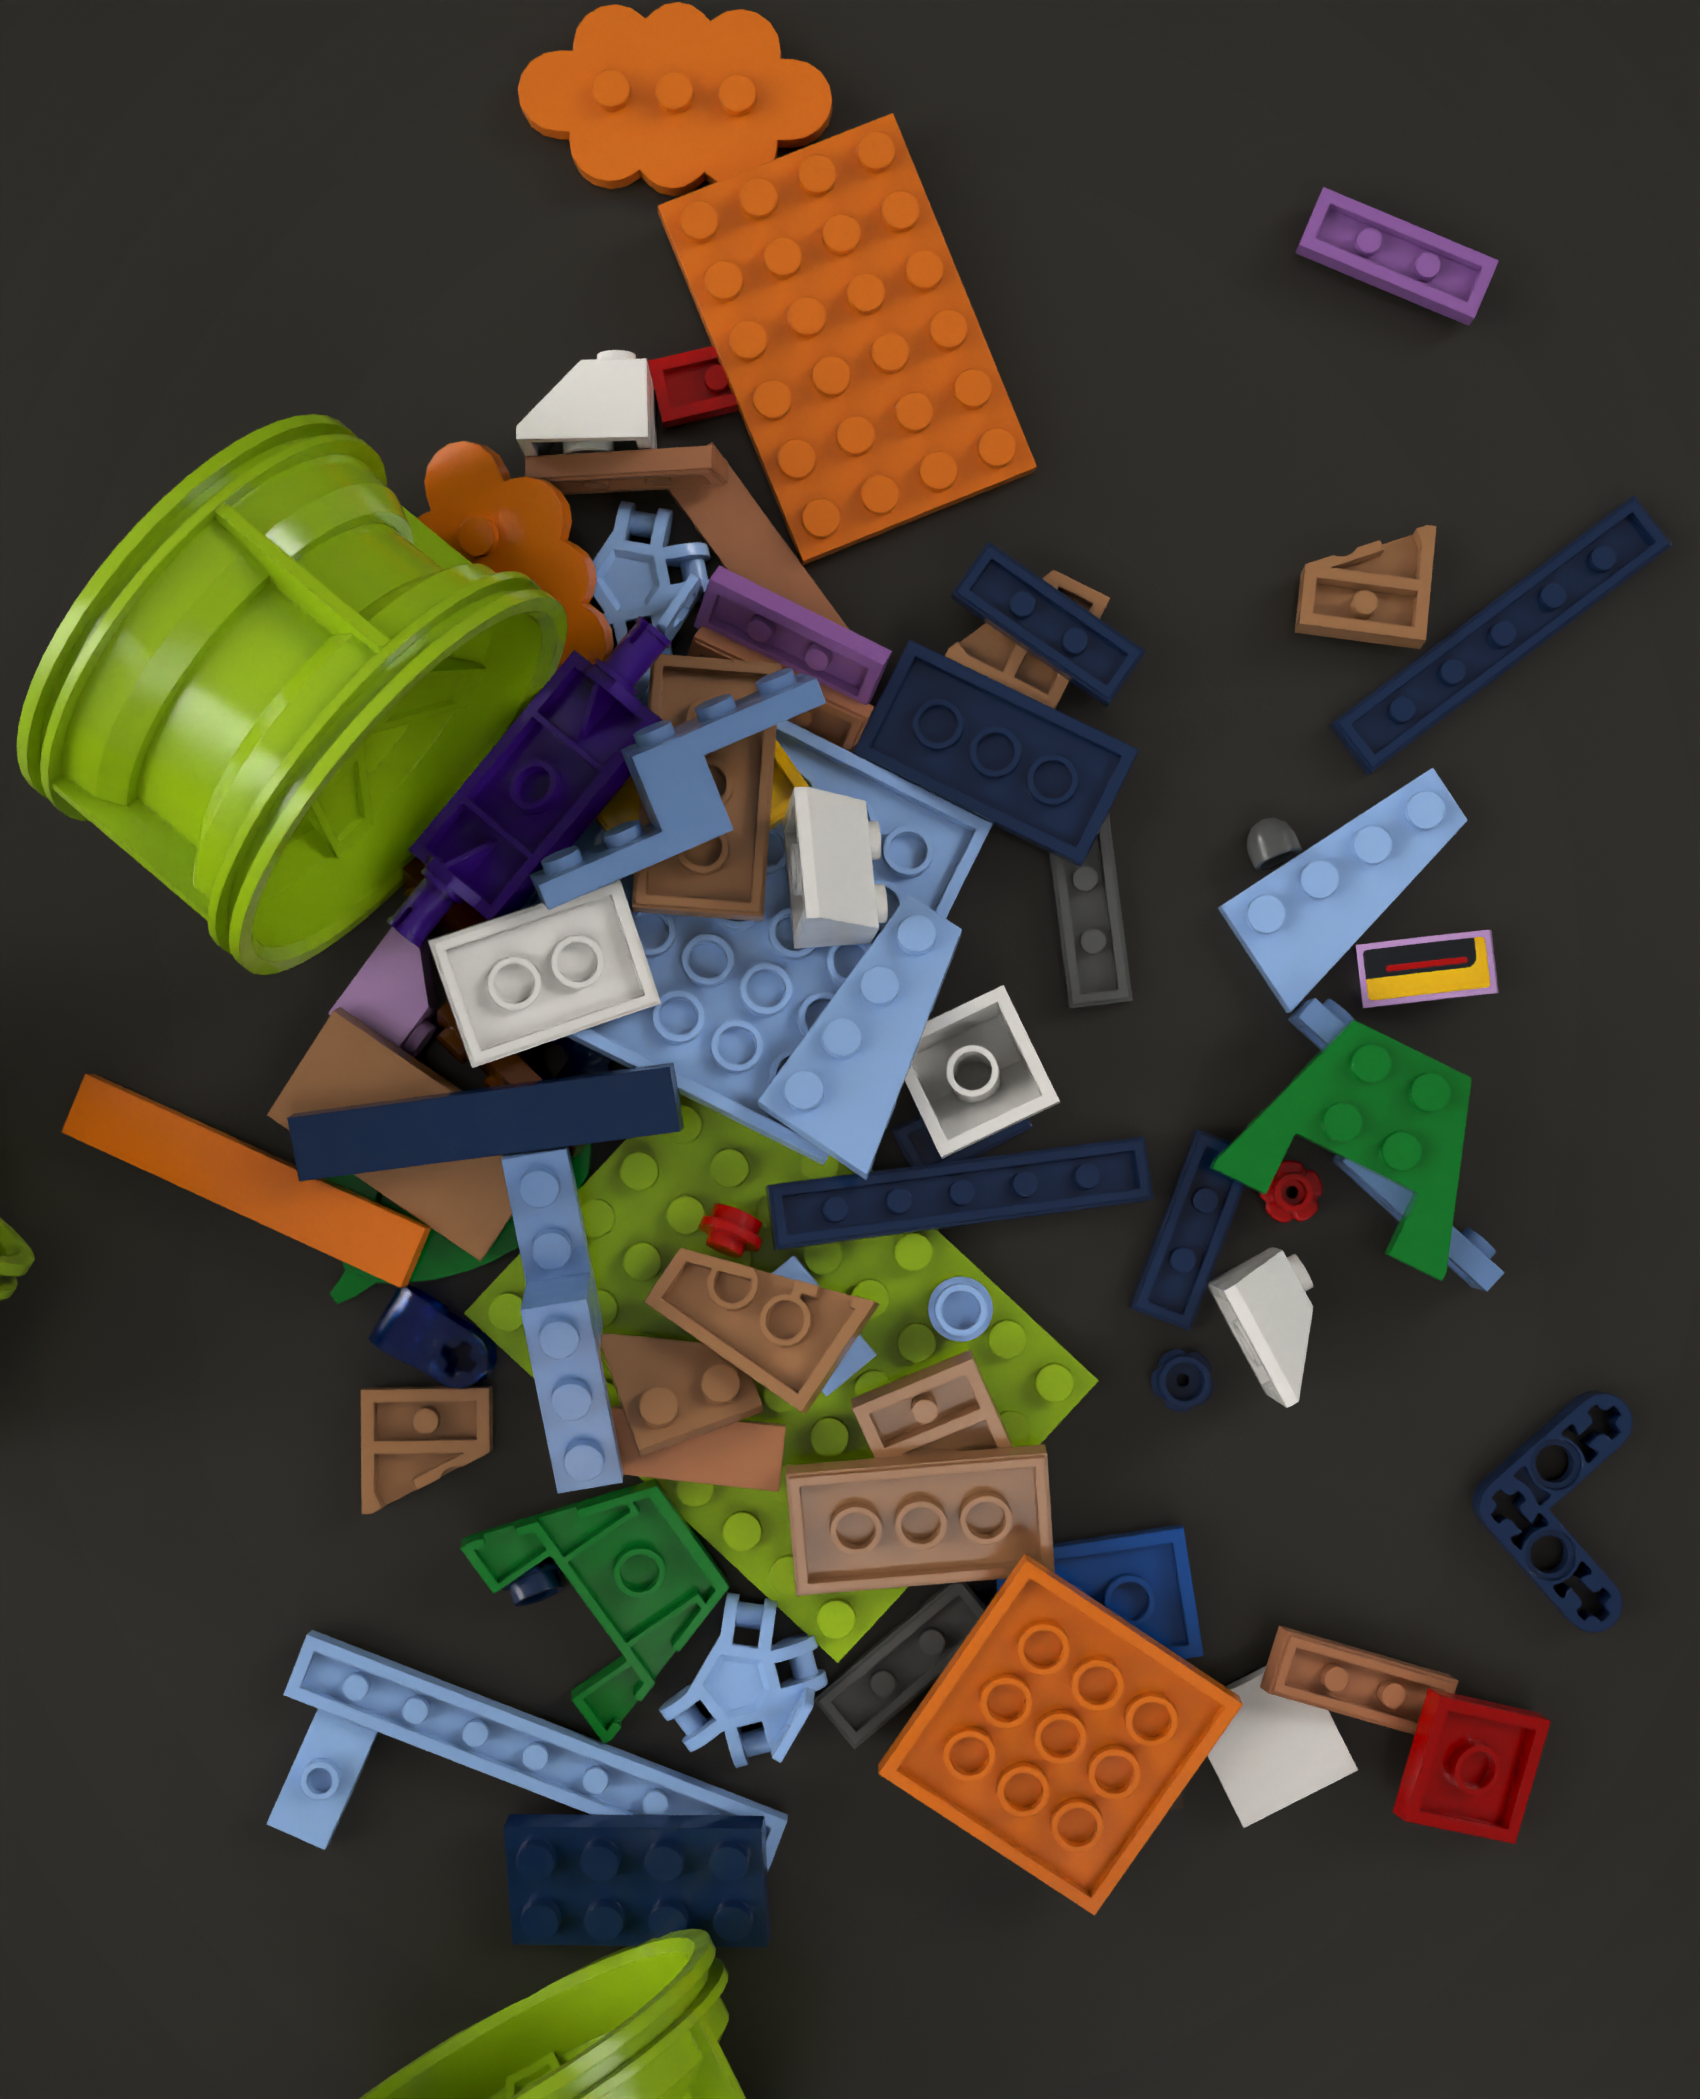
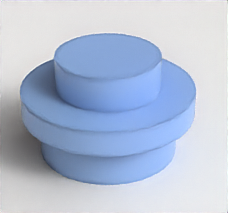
M956 1276L944 1280L934 1289L928 1303V1314L933 1327L940 1335L952 1341L964 1342L977 1338L987 1329L993 1315V1304L988 1291L981 1283L969 1277Z

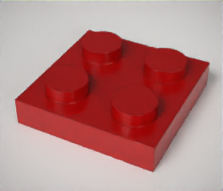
M1428 1688L1392 1812L1405 1822L1516 1844L1551 1720L1538 1712Z

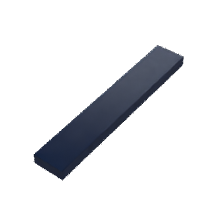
M1635 495L1347 711L1329 725L1365 774L1369 775L1670 548L1672 543Z
M674 1063L294 1113L287 1118L299 1181L680 1132L684 1128Z
M1144 1137L872 1171L869 1173L867 1180L858 1174L772 1184L765 1187L774 1251L1154 1200Z

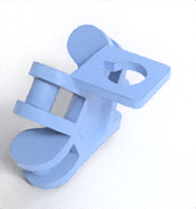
M621 501L614 530L593 560L597 582L592 598L596 599L604 611L606 620L612 631L614 630L617 645L629 632L627 622L636 621L639 616L644 619L651 618L652 625L672 642L695 605L703 600L709 582L705 562L711 558L709 546L701 542L668 546L673 510L659 508L657 514L636 511L635 503ZM631 536L651 539L650 544L630 541ZM667 566L680 567L683 582L671 585ZM671 645L662 654L673 655Z
M727 1592L720 1636L692 1684L684 1687L669 1698L659 1708V1711L666 1721L675 1719L686 1734L682 1742L690 1752L701 1748L724 1731L736 1768L749 1765V1757L771 1752L772 1759L781 1763L813 1709L815 1692L828 1684L826 1672L824 1669H817L813 1650L819 1645L816 1643L814 1635L808 1636L806 1633L787 1637L771 1645L777 1602L771 1601L769 1598H765L764 1605L739 1601L740 1594ZM735 1627L760 1630L758 1647L733 1643ZM789 1660L793 1676L780 1683L775 1663ZM701 1700L712 1716L706 1719L695 1703ZM761 1721L763 1723V1727L745 1732L741 1728L742 1726Z

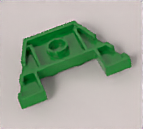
M1355 1020L1349 1021L1292 1079V1082L1247 1125L1248 1127L1213 1159L1210 1168L1253 1190L1266 1194L1294 1136L1297 1135L1412 1192L1413 1195L1384 1254L1436 1280L1443 1281L1447 1272L1472 1078Z
M656 1479L473 1533L463 1538L460 1543V1549L493 1594L547 1557H552L620 1650L622 1656L571 1690V1700L604 1744L614 1738L621 1728L622 1720L638 1700L641 1702L655 1684L656 1676L676 1650L678 1652L681 1651L729 1589L728 1579Z

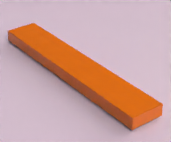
M85 1074L61 1131L70 1137L399 1288L408 1285L431 1231V1227L325 1178L299 1181L296 1165L97 1074Z

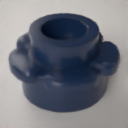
M1183 1349L1167 1351L1159 1358L1158 1369L1153 1370L1151 1374L1152 1390L1157 1397H1162L1165 1400L1164 1404L1169 1409L1177 1412L1190 1411L1193 1406L1202 1405L1210 1398L1214 1388V1382L1210 1377L1212 1367L1209 1361L1196 1351L1185 1353ZM1180 1374L1188 1376V1383L1184 1386L1177 1384L1176 1380Z
M546 1558L502 1588V1590H510L515 1607L538 1603L560 1593L564 1589L559 1576L561 1569L555 1561L548 1562Z

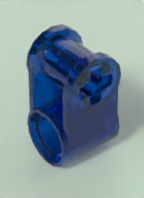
M409 1284L406 1287L397 1289L368 1338L372 1344L386 1354L405 1364L416 1367L443 1385L451 1388H466L487 1379L494 1371L498 1361L497 1347L486 1333L452 1313L447 1306L434 1297ZM470 1344L473 1348L470 1351L469 1357L477 1363L476 1367H470L459 1372L455 1368L459 1358L452 1353V1349Z

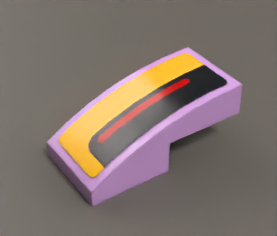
M1491 930L1356 945L1363 1008L1499 993Z

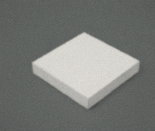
M1266 1666L1225 1686L1240 1696L1243 1706L1207 1755L1243 1828L1358 1771L1328 1710L1272 1695L1260 1688Z

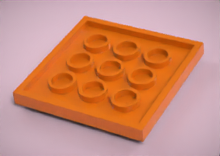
M1024 1553L879 1762L878 1774L1095 1916L1243 1706L1239 1695Z

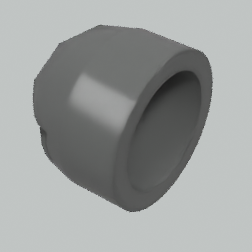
M1277 818L1260 820L1251 828L1247 838L1246 847L1248 855L1256 871H1263L1278 866L1302 851L1299 840L1292 828L1285 821Z

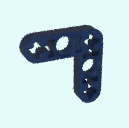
M1598 1390L1584 1392L1572 1400L1484 1478L1475 1489L1472 1499L1473 1511L1479 1522L1558 1612L1580 1630L1590 1633L1604 1632L1616 1623L1623 1607L1622 1597L1612 1580L1553 1515L1550 1509L1621 1447L1631 1434L1633 1426L1632 1414L1626 1403L1617 1396ZM1592 1407L1604 1411L1611 1408L1612 1413L1606 1419L1611 1427L1610 1431L1607 1434H1603L1593 1430L1579 1441L1589 1447V1452L1583 1455L1577 1444L1562 1435V1432L1567 1427L1570 1432L1579 1436L1589 1428L1593 1421L1588 1412ZM1549 1445L1561 1446L1568 1455L1569 1463L1567 1470L1556 1480H1545L1540 1477L1536 1470L1537 1455L1543 1448ZM1499 1490L1509 1496L1515 1492L1518 1496L1513 1500L1512 1505L1524 1520L1531 1523L1522 1532L1513 1521L1505 1516L1498 1514L1492 1517L1491 1514L1497 1508L1496 1502L1492 1497ZM1538 1514L1541 1520L1536 1523H1533ZM1519 1534L1515 1543L1513 1544V1542L1511 1541V1537ZM1543 1536H1555L1563 1546L1562 1560L1551 1570L1543 1571L1535 1568L1530 1555L1533 1544ZM1581 1563L1583 1568L1576 1571L1579 1564ZM1573 1575L1581 1585L1595 1593L1602 1590L1596 1598L1601 1607L1598 1613L1592 1615L1586 1610L1577 1613L1576 1611L1581 1607L1582 1601L1572 1588L1564 1584L1563 1581ZM1561 1583L1557 1591H1555L1553 1586Z

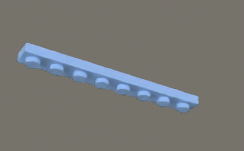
M311 1630L306 1635L283 1694L591 1815L764 1816L767 1872L787 1824L788 1814L314 1630Z

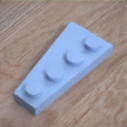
M1431 768L1218 907V910L1286 1013H1289L1468 820L1434 768Z
M908 894L758 1100L759 1107L867 1180L885 1129H887L895 1109L902 1085L919 1047L926 1023L934 1008L958 946L962 929Z

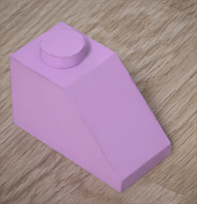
M391 927L328 1014L331 1015L334 1010L341 1007L399 1048L416 1057L427 1045L437 1028L430 1022L437 1013L438 1003L427 941L428 937L425 938L423 945L419 948L396 931V928Z

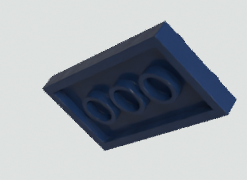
M909 639L853 754L992 823L994 826L1082 867L1139 750Z
M509 1814L506 1820L504 1839L513 1945L638 1946L654 1937L660 1938L670 1932L701 1929L709 1934L715 1947H768L771 1927L764 1816Z

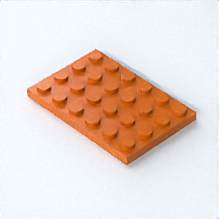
M893 113L658 205V215L712 346L714 345L718 361L724 369L730 390L736 398L738 410L802 565L1035 472L1037 465Z

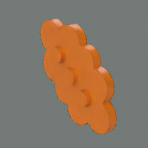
M681 2L665 4L653 11L646 19L632 8L617 4L601 6L587 14L577 27L573 51L559 50L547 52L533 59L522 72L518 86L520 106L530 126L543 136L559 140H569L573 162L583 178L595 186L607 189L627 187L642 178L658 193L669 196L685 195L696 189L705 180L713 184L777 159L778 148H795L810 144L820 138L828 127L832 114L830 85L822 72L807 62L781 59L778 34L771 23L760 14L738 9L726 11L710 21L694 6Z
M461 441L449 443L437 451L427 466L424 480L426 497L431 511L422 514L417 519L472 564L480 563L489 566L496 573L517 571L526 574L541 590L549 593L564 607L568 628L564 650L557 670L574 650L590 663H594L597 659L604 662L614 648L612 628L604 614L589 604L597 582L596 569L589 554L578 545L568 541L572 518L570 505L562 491L551 482L535 477L525 476L511 479L501 457L491 448L482 444Z

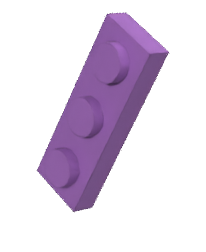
M1323 187L1295 252L1298 255L1467 326L1475 319L1499 262L1497 259Z
M720 565L709 579L693 626L699 629L702 625L788 668L815 677L819 683L865 705H868L872 700L892 653L891 650Z

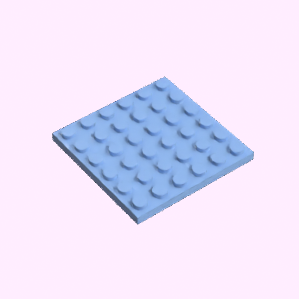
M650 668L633 687L638 692L634 697L646 707L648 703ZM788 720L777 724L776 740L809 787L865 800L868 821H878L881 834L880 860H872L874 884H884L886 888L888 903L887 922L908 894L944 918H947L993 824ZM594 819L573 846H577L581 853L605 843L602 834L605 832ZM782 823L769 831L763 922L632 912L634 876L631 874L620 879L661 1004L566 1037L628 1068L674 1063L678 1093L824 1165L829 1154L762 1110L758 1105V1100L887 922L878 923L879 929L872 943L794 949ZM536 890L520 910L542 903Z

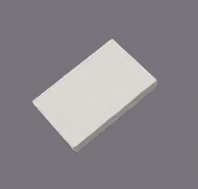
M620 879L550 910L543 903H539L427 940L472 1068L661 1004Z

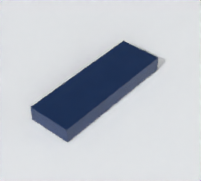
M989 541L951 594V599L1106 707L1109 706L1146 653L1141 647Z
M1195 1130L1129 1308L1191 1331L1245 1185L1210 1168L1213 1159L1232 1142L1201 1130Z

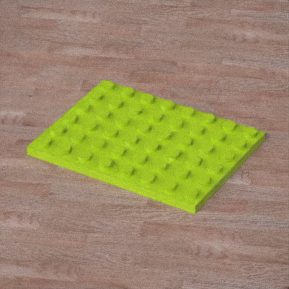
M679 1093L684 1128L680 1132L627 1138L578 1190L603 1319L602 1335L610 1333L700 1342L644 1302L680 1248L742 1264L768 1273H772L791 1256L795 1255L822 1288L861 1297L880 1304L860 1333L876 1352V1356L827 1397L821 1391L807 1413L800 1412L753 1379L763 1404V1412L743 1420L786 1424L779 1492L638 1477L644 1482L656 1479L685 1521L771 1601H776L777 1607L808 1636L814 1635L816 1643L839 1663L908 1587L796 1596L785 1466L874 1458L852 1410L851 1399L970 1349L1014 1447L1040 1445L1099 1380L938 1230L774 1251L765 1188L767 1185L856 1173L830 1155L824 1165H821ZM715 1204L728 1205L754 1216L762 1222L758 1234L762 1240L759 1251L749 1252L744 1250L742 1258L730 1257L715 1251L706 1245L709 1235L699 1228L702 1217L710 1216ZM519 1254L464 1314L534 1378L520 1311L526 1280L521 1255ZM956 1276L969 1277L981 1283L988 1291L993 1304V1315L987 1329L977 1338L964 1342L952 1341L940 1335L933 1327L928 1314V1303L934 1289L944 1280ZM600 1349L610 1405L621 1406Z

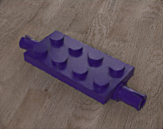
M639 616L636 619L634 626L604 662L597 659L594 663H590L574 650L410 847L409 851L425 865L421 871L425 878L397 912L389 917L387 922L411 943L420 948L425 938L455 902L462 905L466 901L487 920L520 910L535 892L529 875L543 869L541 860L559 850L572 847L631 776L621 749L636 743L633 736L635 732L651 724L663 721L634 697L638 692L633 687L662 652L672 644L665 635L651 623L648 624L643 617Z

